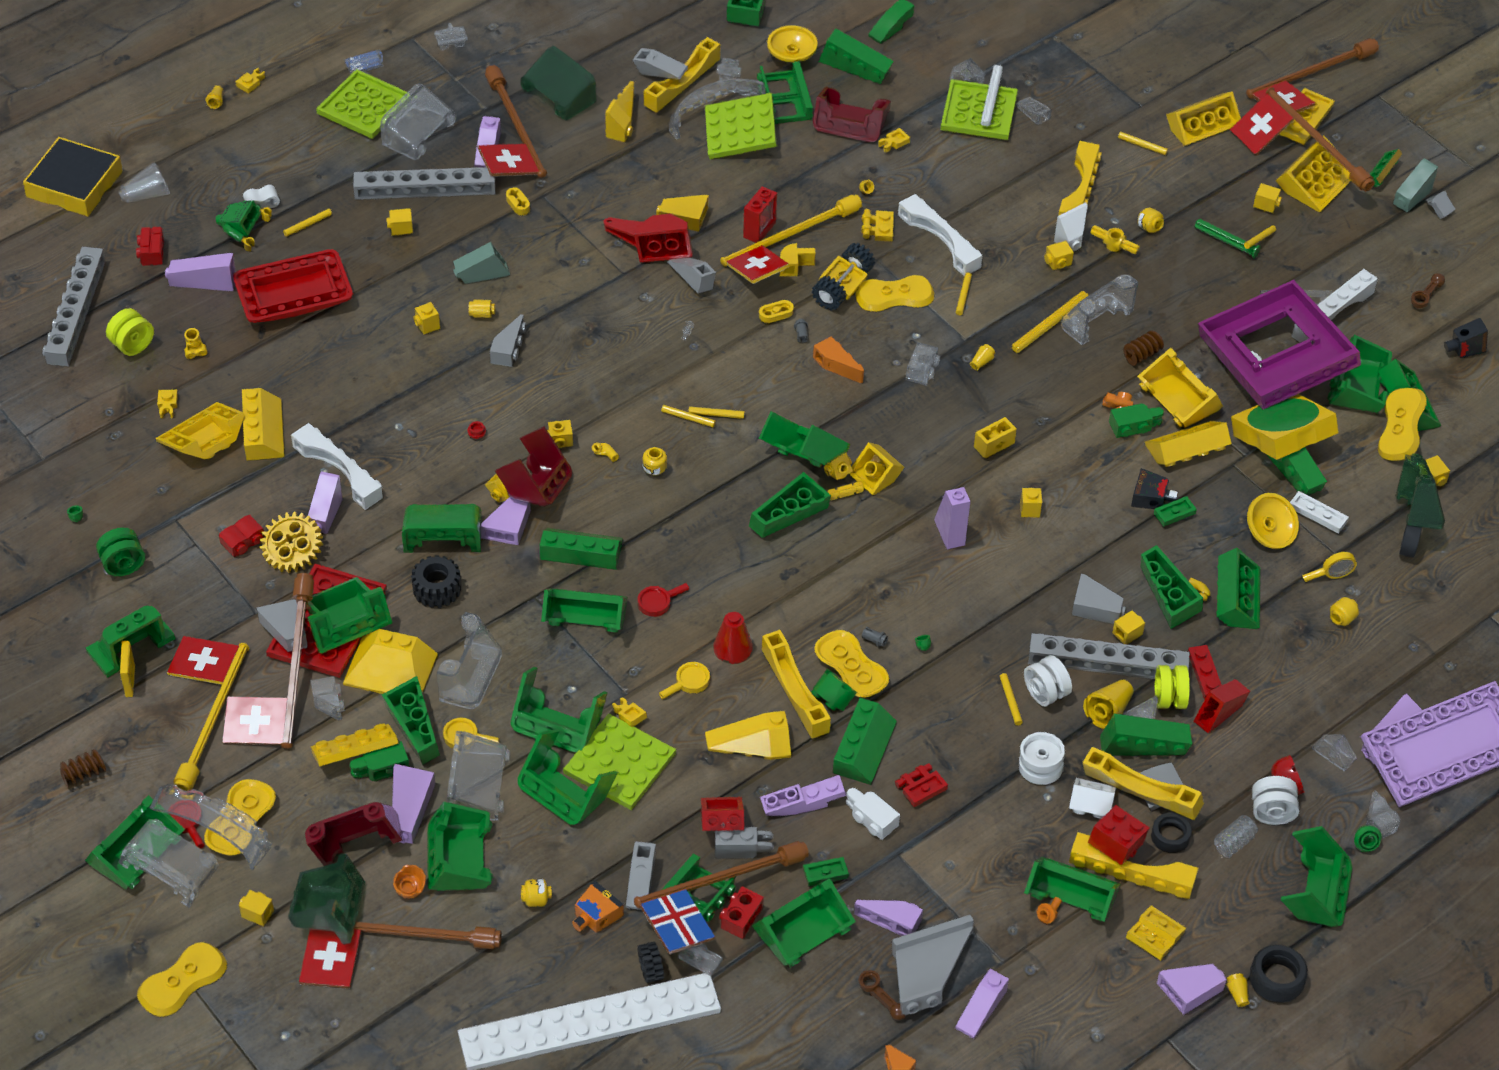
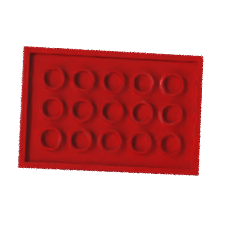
M314 564L309 573L313 576L314 580L313 595L356 577L370 590L381 587L384 594L387 590V584ZM306 609L304 631L307 648L301 649L300 666L340 678L361 637L320 654L308 621L310 614ZM273 638L266 651V655L291 663L292 651L288 652Z

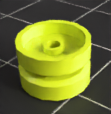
M132 308L124 309L114 315L106 328L108 340L128 356L137 355L146 349L154 336L152 324Z
M1158 665L1155 672L1156 707L1158 709H1168L1172 703L1175 709H1186L1188 707L1190 689L1187 666L1176 665L1173 671H1171L1168 665Z

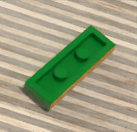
M1400 149L1385 152L1371 171L1370 175L1375 181L1374 187L1381 185L1386 175L1391 172L1392 167L1398 163V159L1402 155Z

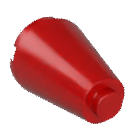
M729 612L725 615L717 633L713 650L718 659L729 661L730 664H738L749 658L753 649V643L743 616L738 612Z

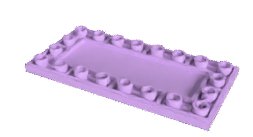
M1496 681L1360 736L1398 807L1499 767V686Z

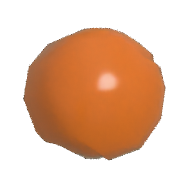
M404 865L395 874L393 888L398 895L405 899L415 898L425 888L426 875L416 865Z

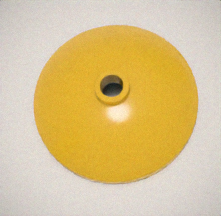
M783 26L774 30L769 35L767 47L769 52L779 60L801 62L814 55L817 50V38L806 28Z
M1265 493L1256 497L1248 508V526L1252 535L1259 543L1271 549H1281L1294 541L1298 533L1299 521L1294 507L1287 499L1275 493Z

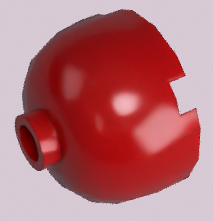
M1291 755L1282 757L1273 764L1271 775L1290 778L1297 785L1298 795L1305 793Z

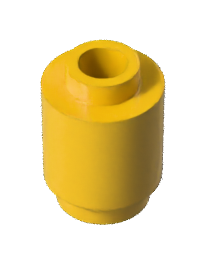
M492 300L469 301V316L474 318H491L492 314H495V304H492Z

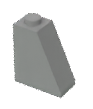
M1081 574L1072 615L1114 624V621L1124 616L1126 608L1122 606L1124 598L1087 575Z
M293 599L257 607L260 624L288 652L292 651L297 613L296 600ZM303 630L302 648H307L306 634Z

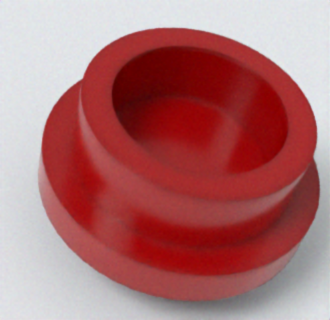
M479 421L472 422L467 429L468 435L471 438L480 439L485 436L486 427Z

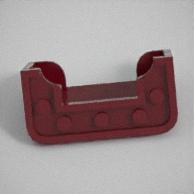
M825 87L816 99L813 126L816 130L866 142H874L879 138L890 110L891 100L878 99L874 102L872 110L840 103L841 95L837 89Z
M372 802L313 823L305 831L308 847L325 868L335 865L334 856L337 853H343L342 843L378 831L381 838L389 837L393 844L403 840L397 812L392 806L380 802Z

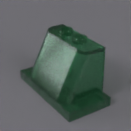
M346 853L338 856L337 863L299 873L288 919L296 928L334 931L343 945L351 943L365 885V880Z

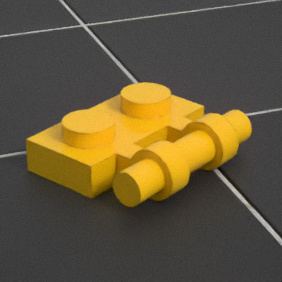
M865 209L862 215L863 225L861 227L863 238L868 239L870 235L875 236V241L892 242L894 212L876 211V216L871 215V210Z

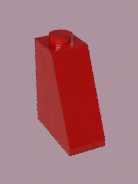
M1236 679L1210 690L1194 722L1207 733H1210L1243 706L1250 690Z

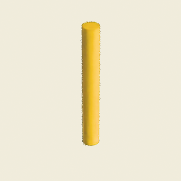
M1120 132L1118 135L1119 139L1166 155L1168 152L1167 148Z
M327 209L283 230V233L286 237L331 216L332 211Z
M1272 225L1245 242L1244 247L1249 249L1274 233L1276 227Z
M969 272L965 273L957 304L956 314L959 316L963 314L972 274Z
M663 405L661 412L714 428L716 423L715 420Z
M689 407V413L696 415L744 419L745 411Z
M1006 673L1000 675V680L1014 723L1019 726L1023 721Z

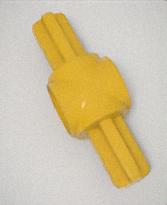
M1094 225L1090 233L1103 239V243L1106 244L1107 249L1116 252L1124 249L1137 254L1140 246L1126 240L1127 237L1119 228H1112L1107 231Z

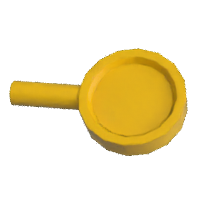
M685 663L679 667L676 673L677 683L659 692V696L661 699H665L680 689L687 693L702 692L710 683V672L701 663Z
M467 718L452 719L446 723L443 729L445 743L455 750L468 749L476 741L496 746L500 742V738L478 734L476 725Z

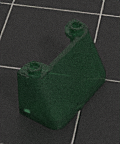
M556 46L547 48L521 77L520 85L523 90L531 92L534 90V87L554 102L556 115L565 121L596 102V81L594 76Z
M1405 454L1395 496L1398 500H1401V498L1407 499V504L1411 505L1410 512L1406 518L1407 525L1443 529L1445 517L1437 486L1426 460L1420 454Z

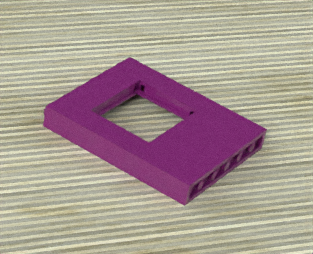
M1295 280L1198 323L1200 337L1262 410L1361 365L1359 350ZM1286 316H1289L1309 338L1261 361H1258L1239 339Z

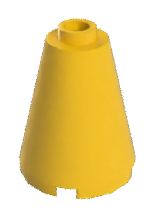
M1119 680L1089 694L1083 702V709L1087 718L1090 716L1095 726L1105 729L1114 713L1123 714L1134 693L1132 685L1126 680Z

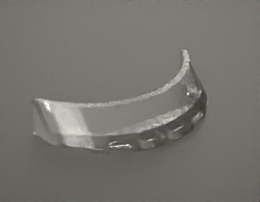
M727 79L695 90L672 113L669 121L670 133L677 140L681 138L679 127L681 126L680 116L730 92H737L743 96L765 94L764 83L751 79Z
M173 784L160 786L150 806V809L154 811L165 812L188 819L222 836L245 856L251 870H254L272 846V842H269L267 839V831L257 827V821L217 797L209 798L203 792L195 789L184 791Z

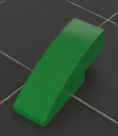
M898 0L879 19L868 34V37L879 44L885 42L903 28L905 21L914 16L915 5L907 0Z

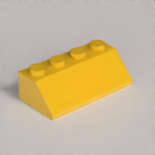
M1233 91L1219 94L1166 114L1171 131L1183 145H1188L1228 130L1241 119Z
M262 388L243 389V431L246 460L284 457L281 398Z
M1209 421L1145 441L1146 447L1157 464H1163L1165 467L1176 465V461L1179 460L1182 462L1192 460V456L1208 455L1211 450L1226 449L1225 446L1232 444L1227 423Z

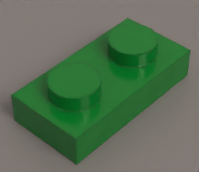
M1186 496L1155 508L1154 515L1165 527L1195 515L1197 509Z
M844 857L803 865V872L808 887L818 885L829 878L832 882L849 878Z

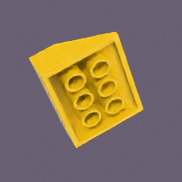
M1316 141L1275 181L1286 194L1320 212L1351 180L1349 179L1350 172Z

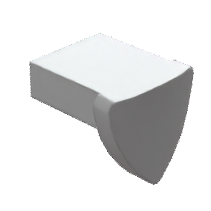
M1446 191L1426 200L1429 205H1432L1440 219L1455 210Z

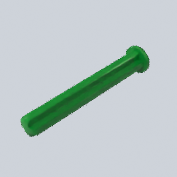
M1201 219L1197 220L1194 225L1196 229L1252 255V258H1256L1260 251V245H1254L1246 249L1244 243L1247 241Z

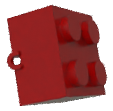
M1115 805L1094 825L1088 843L1122 866L1130 857L1133 858L1136 855L1137 850L1143 845L1150 827Z

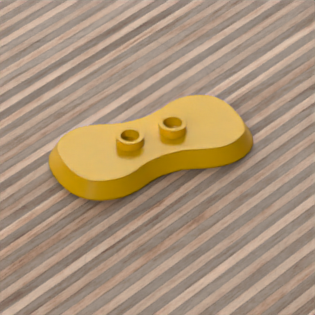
M912 275L897 281L866 280L856 290L855 296L861 308L877 312L893 306H927L934 300V290L931 283L925 277Z
M1402 388L1393 391L1388 396L1385 405L1387 424L1378 442V452L1382 458L1391 461L1404 460L1411 457L1417 451L1420 443L1417 426L1426 406V396L1422 390Z
M845 630L832 631L822 636L816 642L814 648L817 657L839 672L843 682L857 691L856 697L867 698L873 696L887 686L889 675L886 669L863 653L858 639L850 632Z
M244 779L233 785L227 796L225 810L205 831L204 840L206 845L212 850L225 855H238L245 851L252 842L254 827L257 821L270 810L275 802L274 789L264 782L253 779Z
M203 942L195 943L184 950L172 967L144 980L137 991L138 1000L149 1013L159 1017L169 1016L177 1012L195 990L220 979L226 971L227 961L215 946Z

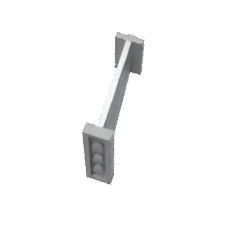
M971 915L892 939V954L896 959L902 1014H914L920 1010L935 1007L942 1003V990L969 936L973 934L974 920Z

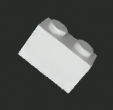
M1076 778L1069 808L1073 809L1074 813L1085 814V812L1092 813L1094 817L1102 819L1112 808L1116 787Z

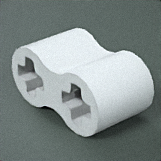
M266 185L260 189H248L243 194L244 201L254 200L256 205L261 206V209L266 207L275 208L280 203L273 185Z

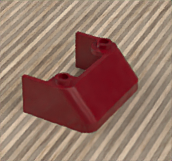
M545 426L520 437L521 442L529 452L526 461L527 468L521 459H518L496 469L495 472L507 489L509 496L520 501L545 507L554 502L572 476V469Z

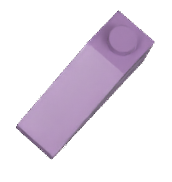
M483 116L477 147L478 145H498L501 135L500 118ZM477 149L474 167H486Z
M856 900L854 915L901 936L916 932L922 921L923 909L905 901Z
M989 969L978 985L955 1028L974 1039L1007 992L1009 979Z

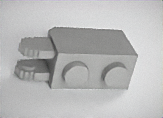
M744 827V830L715 831V859L754 858L757 856V852H770L774 849L772 843L765 841L772 840L773 834L770 831H757V827Z

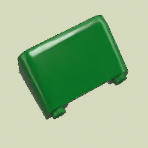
M412 504L407 506L402 526L403 552L413 553L416 545L422 547L423 541L461 540V546L467 544L471 547V552H481V508L475 504Z
M148 795L100 845L91 851L85 861L92 868L125 890L128 887L133 889L141 881L138 877L171 844L175 846L183 838L180 834L185 829Z
M448 802L442 803L430 819L427 830L428 889L435 891L485 889L491 885L493 874L489 868H484L483 837L486 833L490 832L492 827L490 812Z
M829 878L752 926L784 966L789 965L792 967L801 961L800 956L837 933H840L842 936L852 930L850 925L856 921Z

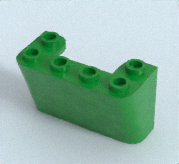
M1354 334L1349 341L1359 350L1361 365L1332 378L1329 384L1331 390L1327 399L1330 405L1378 413L1386 405L1387 397L1386 391L1379 395L1381 376L1378 371L1391 362L1392 352Z

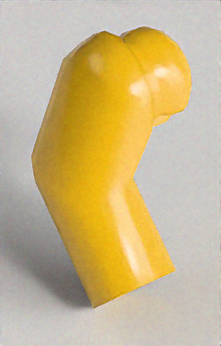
M594 443L592 445L594 454L608 456L612 462L618 460V453L608 443Z
M1190 578L1189 582L1199 591L1203 601H1207L1211 592L1206 584Z

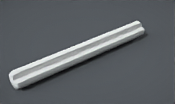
M1001 65L993 67L981 119L982 126L988 127L991 123L1003 67Z

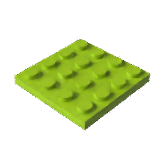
M356 69L316 108L317 114L373 139L412 100V94Z
M951 79L940 130L1008 140L1018 89L998 87L991 123L987 127L981 125V119L989 85Z
M772 93L705 105L709 159L777 147Z
M608 713L595 729L583 750H578L564 767L563 774L589 787L591 784H594L598 774L611 771L618 772L607 797L632 810L675 756L676 749L634 726L630 727L626 722Z

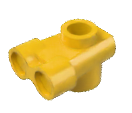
M195 328L187 329L184 333L186 358L192 359L196 356L207 355V348L202 343L199 331Z

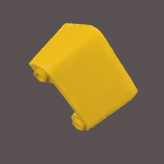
M1170 348L1137 377L1141 382L1139 386L1145 392L1149 391L1174 417L1173 421L1179 427L1183 426L1186 428L1218 412L1223 407V404L1218 395L1208 386L1206 387L1186 367L1185 363L1177 358V353Z

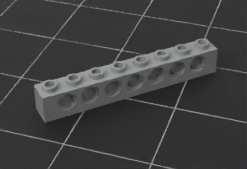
M486 167L354 172L355 200L495 194V176H490Z
M82 247L80 254L76 256V265L72 267L71 279L67 281V290L62 295L61 306H58L57 317L52 323V331L48 333L47 345L43 347V356H45L47 364L69 366L106 262L104 251L101 248Z
M1032 633L1028 664L1039 663L1043 658L1052 655L1058 658L1067 669L1155 679L1156 667L1158 665H1168L1171 671H1173L1176 665H1186L1189 669V652L1181 650H1167Z

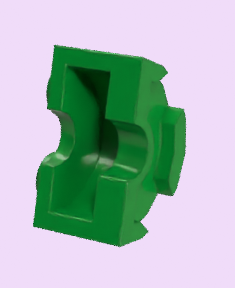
M826 669L814 685L811 693L819 699L824 698L827 701L825 704L835 711L838 708L844 711L857 691L839 679L832 671Z

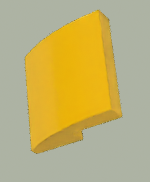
M1151 905L1140 916L1139 921L1127 932L1126 938L1159 960H1162L1180 939L1186 928Z

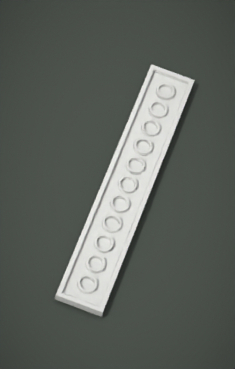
M710 972L461 1029L458 1030V1035L467 1070H477L721 1013V1008Z

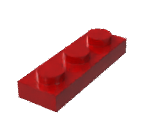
M1208 645L1189 647V658L1205 699L1210 690L1222 684Z

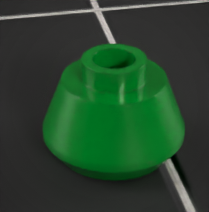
M1363 825L1356 830L1354 843L1360 851L1371 852L1380 846L1382 834L1378 828Z

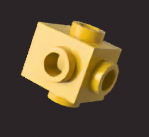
M570 420L548 422L547 431L558 448L573 446Z
M844 453L825 465L824 471L828 476L836 480L843 479L847 474L853 472L851 468L852 461L847 453Z
M497 474L485 484L491 497L497 502L506 501L510 497Z

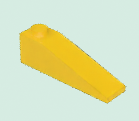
M633 81L623 89V93L618 94L617 100H612L605 112L607 138L626 142L628 136L632 135Z
M785 711L763 713L705 732L708 751L733 754L734 752L744 753L748 757L757 755L764 756V759L769 760L791 757L789 729Z

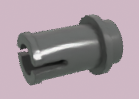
M798 319L794 324V329L797 332V341L800 343H805L809 340L807 332L808 323L804 319Z
M869 627L863 630V639L876 643L878 647L886 645L888 636L885 632L880 633Z

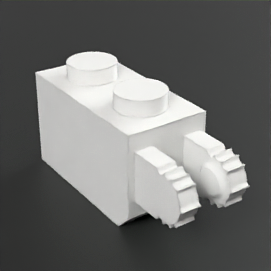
M855 788L848 789L846 804L853 810L852 816L858 823H862L867 827L872 835L883 840L899 826L900 814L874 792H867L864 795Z

